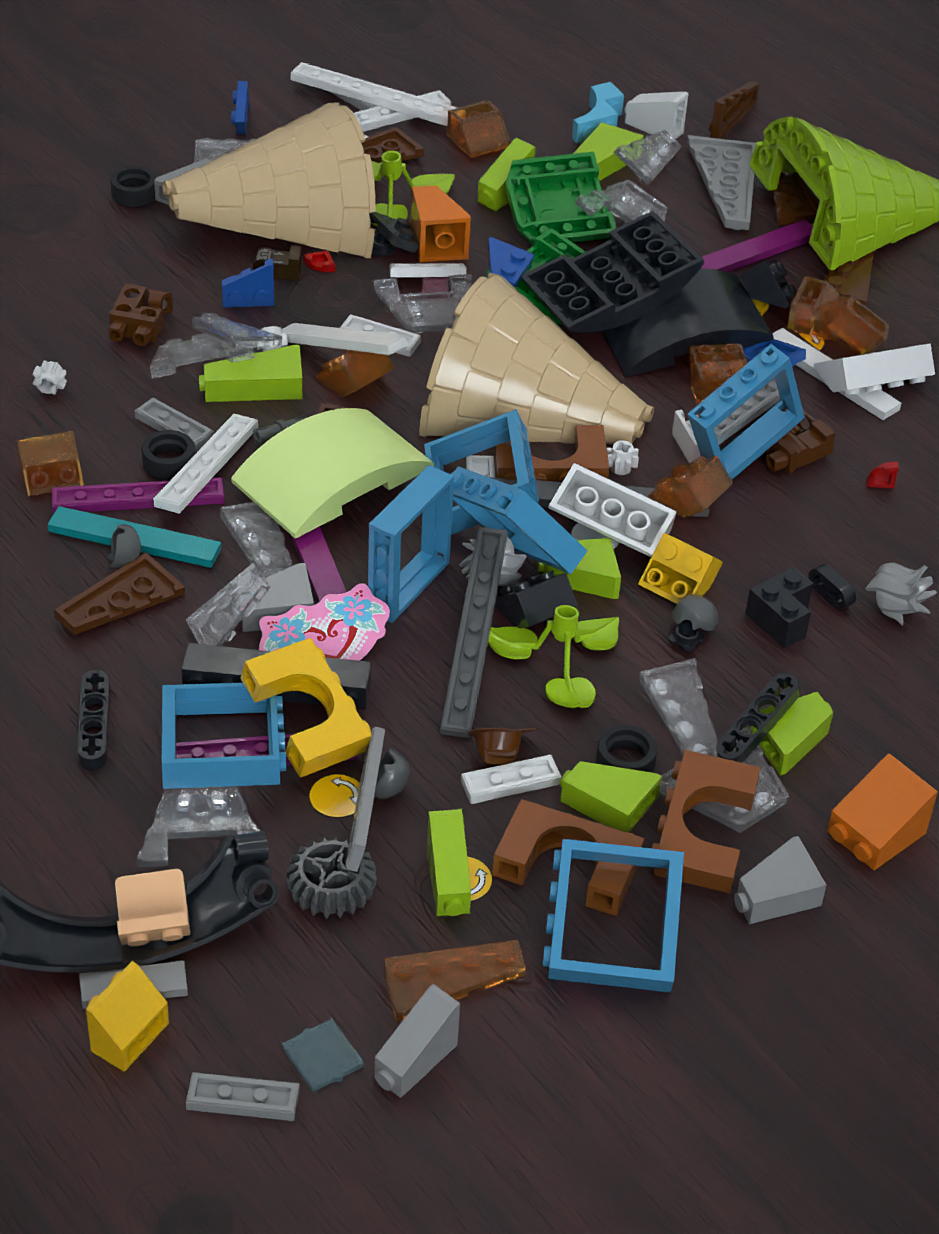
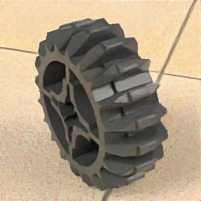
M337 835L333 841H327L323 836L320 843L310 839L308 847L300 846L297 854L292 855L287 868V888L291 893L293 902H299L302 911L311 908L313 917L319 912L324 913L326 919L330 914H337L341 919L345 911L353 915L356 907L364 908L366 900L371 899L377 883L376 866L374 861H371L370 852H364L358 872L346 869L345 866L350 838L340 842Z

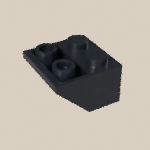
M776 259L766 260L739 275L751 299L782 308H789L799 304L797 300L799 298L798 291L793 284L789 285L785 278L787 271L781 262L777 263Z
M553 570L529 576L524 579L525 582L517 585L514 583L499 589L501 594L496 597L495 603L499 611L518 629L530 627L553 617L558 606H578L567 574L555 575Z

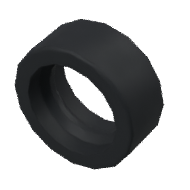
M127 166L116 170L110 179L113 200L126 207H140L152 203L155 200L154 180L157 178L155 173L142 166ZM141 185V187L130 188L126 186Z
M174 430L158 431L149 435L143 441L141 447L144 470L150 476L163 480H171L195 455L193 440L187 434ZM164 451L182 453L181 456L172 459H163L155 456Z
M634 725L614 726L602 733L598 741L596 762L601 765L652 773L656 763L657 743L652 735L642 728ZM617 747H631L641 752L644 758L635 762H623L615 759L609 754V751Z

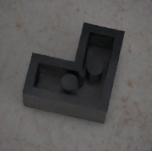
M792 567L750 588L745 614L781 647L786 648L806 637L811 615L808 607L813 583L799 570Z

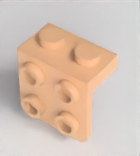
M180 869L122 876L116 879L115 889L119 916L117 926L122 945L141 946L147 944L148 941L160 939L163 941H175L183 938V936L191 935L184 877Z

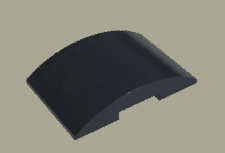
M652 210L610 231L611 240L571 260L566 254H563L521 275V279L569 332H597L630 323L667 302L697 274L704 265V259Z
M700 269L676 295L641 318L602 331L625 377L675 365L676 356L720 345L724 352L774 339L772 332L739 277L735 274L715 269Z

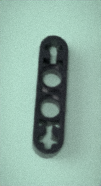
M101 670L88 671L81 679L77 752L79 764L89 770L99 769L107 761L110 683L108 675ZM93 684H98V692L92 691ZM92 704H99L102 706V708L98 711H90L86 709L88 706ZM90 727H98L101 729V731L97 734H88L85 732ZM90 746H95V755L90 756Z
M780 673L772 678L716 745L717 757L743 763L798 699L799 681L796 676L790 673ZM764 705H772L776 708L775 711L769 714L759 711ZM746 726H754L758 729L752 735H745L741 732Z

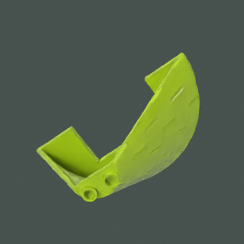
M783 117L774 120L764 129L763 142H757L752 152L749 167L767 190H777L781 171L792 174L793 172H798L820 200L809 244L829 270H836L837 267L848 261L853 262L890 242L895 243L910 234H915L939 222L938 179L923 172L915 171L898 161L890 160L870 149H866L850 140L816 127L800 118Z

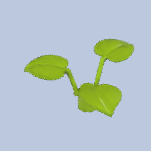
M387 151L383 153L381 163L371 161L374 182L380 181L383 175L388 180V204H375V212L394 219L403 218L407 220V208L400 204L393 205V181L399 179L402 173L411 190L412 187L437 185L446 194L452 186L455 174H427L417 176L411 180L405 163L401 161V154L397 151Z
M561 605L555 609L553 621H547V627L539 639L531 630L526 628L491 627L488 644L497 654L505 658L526 659L531 656L532 649L537 650L540 648L552 630L556 640L565 642L564 679L556 678L550 680L546 684V696L550 701L560 706L587 708L593 704L596 692L593 684L586 678L577 677L570 679L571 639L573 638L577 643L581 642L587 649H611L618 641L619 617L578 622L579 611L572 606Z

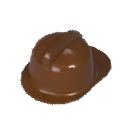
M479 728L469 731L468 735L475 737L478 754L485 763L504 765L513 762L518 756L522 734L539 729Z

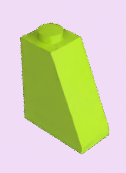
M515 138L479 180L477 202L494 211L508 204L505 185L512 160L535 158V146Z
M610 538L577 540L588 551L572 574L536 561L538 572L546 573L553 570L555 575L566 573L572 590L611 599H619L621 575Z
M818 692L799 697L759 743L758 746L780 776L792 769L829 733L833 718V710L830 704L825 702ZM770 706L759 711L769 714L775 711L776 708ZM750 726V735L756 733L758 729Z
M580 761L572 771L567 770L560 781V787H562L561 802L605 826L630 832L659 798L662 776L657 773Z
M462 809L429 811L427 860L436 915L457 916L469 914L471 885Z

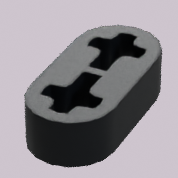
M822 564L809 571L808 578L813 583V589L837 610H843L856 602V593L853 587L829 565Z

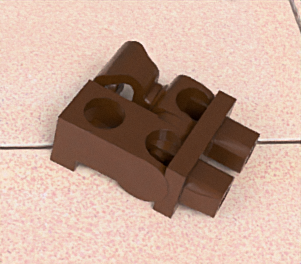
M125 283L113 309L109 313L110 339L120 342L124 337L133 338V342L140 346H146L149 341L156 342L158 334L163 328L164 313L171 314L173 311L172 293L148 288L147 293V287ZM131 292L139 294L135 298H130ZM164 299L167 302L166 306H162V302Z
M803 409L804 416L809 421L810 427L806 425L803 419L763 454H767V467L772 472L784 469L790 474L796 470V467H803L833 453L835 432L820 419L815 420Z

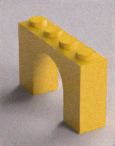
M311 637L245 661L240 679L255 703L283 692L302 691L317 698L327 711L328 719L325 722L294 734L289 738L285 752L300 778L366 752L372 736L371 729L365 720L362 721L356 711L353 699L346 695L341 687L336 672L331 671L326 663L322 649L316 647Z

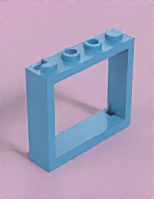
M772 344L688 413L705 471L721 485L725 486L805 418L791 360ZM775 377L781 401L723 450H720L714 428ZM700 411H703V412L700 414V417H701V418H698L696 415H697Z
M517 409L424 444L426 457L434 463L435 468L444 471V465L511 440L517 483L511 486L524 490L536 503L539 502L527 428ZM459 505L452 507L451 535L479 525Z
M428 465L369 523L368 587L373 596L388 605L390 614L387 621L391 623L400 616L450 563L454 476L431 465ZM422 513L421 551L400 571L401 533Z
M459 466L451 473L454 476L453 501L482 527L487 526L492 529L507 530V536L512 541L515 552L525 554L531 559L572 574L588 551L524 490Z
M243 683L162 685L163 789L280 785V771H286V752H279L285 751L282 696L275 695L255 703ZM267 712L269 756L176 759V715Z
M563 839L562 850H555L553 870H559L558 882L551 881L549 902H556L555 914L548 913L546 934L553 935L552 945L544 947L543 966L549 967L548 979L671 993L675 974L684 852ZM571 858L667 869L659 970L561 959Z

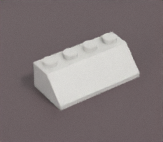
M931 343L814 363L815 370L831 391H843L844 396L860 393L859 388L866 387V392L881 390V384L887 383L888 388L903 386V380L909 379L910 384L925 382V376L935 375Z
M575 463L548 506L549 509L649 557H652L663 533H670L677 512Z

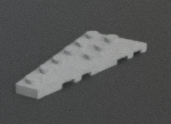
M688 135L687 145L724 227L734 230H749L754 172L749 167V162L756 143Z

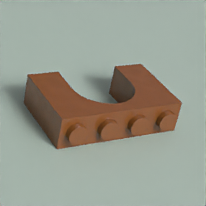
M576 425L575 453L566 459L548 461L531 455L535 480L563 482L574 463L608 479L609 462L604 426ZM511 440L494 446L495 478L517 480Z
M690 750L684 751L682 761L676 760L672 779L677 780L675 788H668L664 805L669 807L668 814H661L657 833L662 834L660 843L654 842L652 849L684 852L682 882L731 894L740 850L709 843L695 837L685 826L683 817L689 809L705 802H717L751 810L761 767ZM654 867L653 875L667 878V869Z
M521 799L494 853L492 876L523 886L536 858L548 849L562 847L563 839L643 848L645 838ZM594 861L596 869L588 884L585 906L617 916L638 866Z

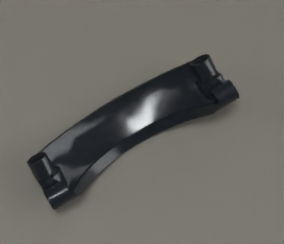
M264 831L226 837L220 843L208 862L185 884L191 935L183 936V938L175 941H163L160 939L148 941L147 944L141 946L122 945L118 935V915L78 917L48 911L27 902L0 883V965L45 972L125 969L132 961L139 966L179 955L215 940L274 905L279 897L278 887L271 877V868L265 862L269 859L266 835ZM259 884H267L264 893L253 895L254 889Z

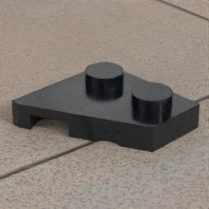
M377 212L369 213L371 223L378 224L376 230L386 237L387 241L393 246L416 253L419 242L413 226L408 220L403 218L394 219Z

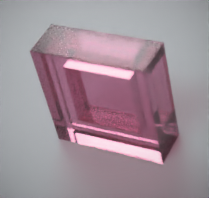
M423 277L421 299L447 301L449 278Z

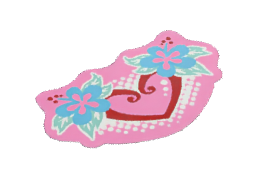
M361 583L346 593L328 594L315 605H296L282 615L262 617L259 620L262 631L259 650L272 652L311 637L316 647L321 648L327 658L360 661L372 649L377 639L385 635L386 629L384 626L389 618L390 609L385 602L373 596L366 584Z

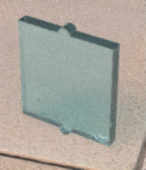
M333 1019L312 1029L305 1028L304 1033L282 1043L283 1050L313 1092L335 1081L341 1082L342 1077L364 1067V1061Z

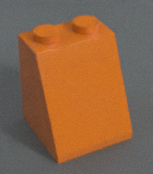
M437 185L412 187L411 225L419 242L417 249L419 262L469 259L470 215Z
M889 753L832 810L827 832L834 840L850 850L858 860L864 862L875 871L926 834L938 791Z

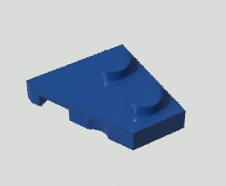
M238 81V89L233 90V104H236V110L231 112V124L236 126V134H246L247 113L250 111L248 81Z
M490 236L487 246L489 249V273L503 276L515 288L521 280V275L525 274L533 263L534 255Z
M273 259L266 260L264 266L252 270L250 267L239 275L230 276L222 280L223 307L274 306Z

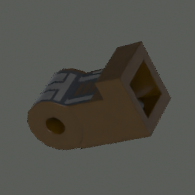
M291 246L290 252L274 251L265 247L258 249L255 253L253 270L264 266L266 260L273 259L274 279L299 280L301 246Z

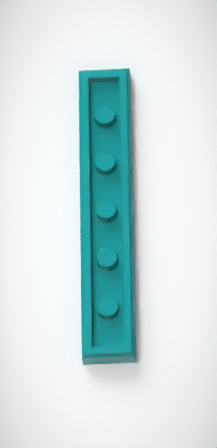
M58 506L48 523V532L110 546L112 534L116 527L122 524L129 525L139 535L142 546L141 553L146 552L150 555L212 568L221 551V542L61 506Z

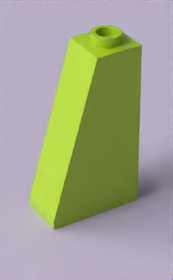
M601 122L573 154L594 151L600 171L598 175L600 181L642 156L644 135Z
M291 345L204 364V375H199L200 391H205L206 402L302 399L300 345Z

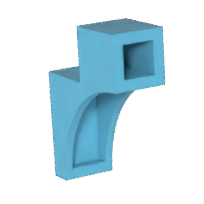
M607 82L591 86L589 107L592 110L584 116L573 119L572 140L576 144L584 142L601 122L617 127L618 116L622 115L624 94L614 84Z

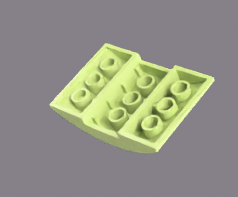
M343 408L310 416L279 432L259 447L239 467L231 480L236 487L296 539L342 515V505L381 485L391 490L418 476L428 465L434 467V463L370 411L359 408Z

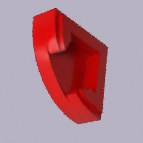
M328 250L304 255V263L309 268L320 272H335V263Z
M887 462L875 467L866 478V487L894 489L899 469L898 462Z

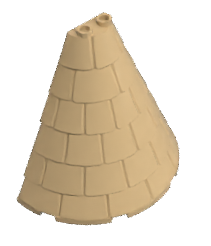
M327 103L283 127L276 128L262 137L242 145L228 154L219 156L200 168L196 167L172 180L163 181V194L167 196L170 209L174 210L177 219L240 233L244 232L269 239L277 238L337 253L344 252L364 258H371L375 230L371 228L369 213L376 211L371 157L369 154H364L361 143H364L366 139L356 116L347 106H339V103Z
M489 273L488 278L480 277L468 289L454 312L457 317L452 329L446 328L426 386V388L432 391L429 394L427 405L422 406L419 436H447L517 409L527 428L529 442L574 443L576 425H603L606 444L613 445L617 441H628L632 444L636 437H641L645 423L651 421L654 407L647 405L625 384H621L599 361H595L574 339L570 338L548 316H545L524 295L520 294L503 276Z

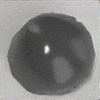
M125 524L116 527L112 534L111 553L108 555V559L113 561L112 564L108 565L109 569H120L140 556L142 549L141 540L133 527Z
M691 594L682 597L671 612V618L677 624H681L684 620H690L693 630L701 628L706 631H713L718 625L719 613L714 604L707 598Z
M392 747L386 752L379 764L378 782L376 783L374 794L379 799H388L399 794L405 788L410 778L411 766L409 761Z

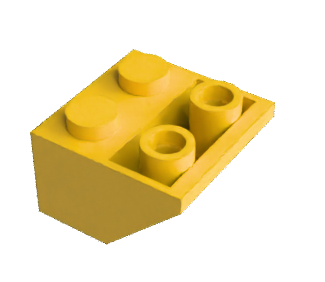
M664 532L638 585L677 604L682 597L696 594L703 596L711 587L723 561Z
M133 961L123 971L117 972L113 976L110 985L100 995H95L86 1008L91 1052L124 1072L169 1024L168 1002L139 965Z

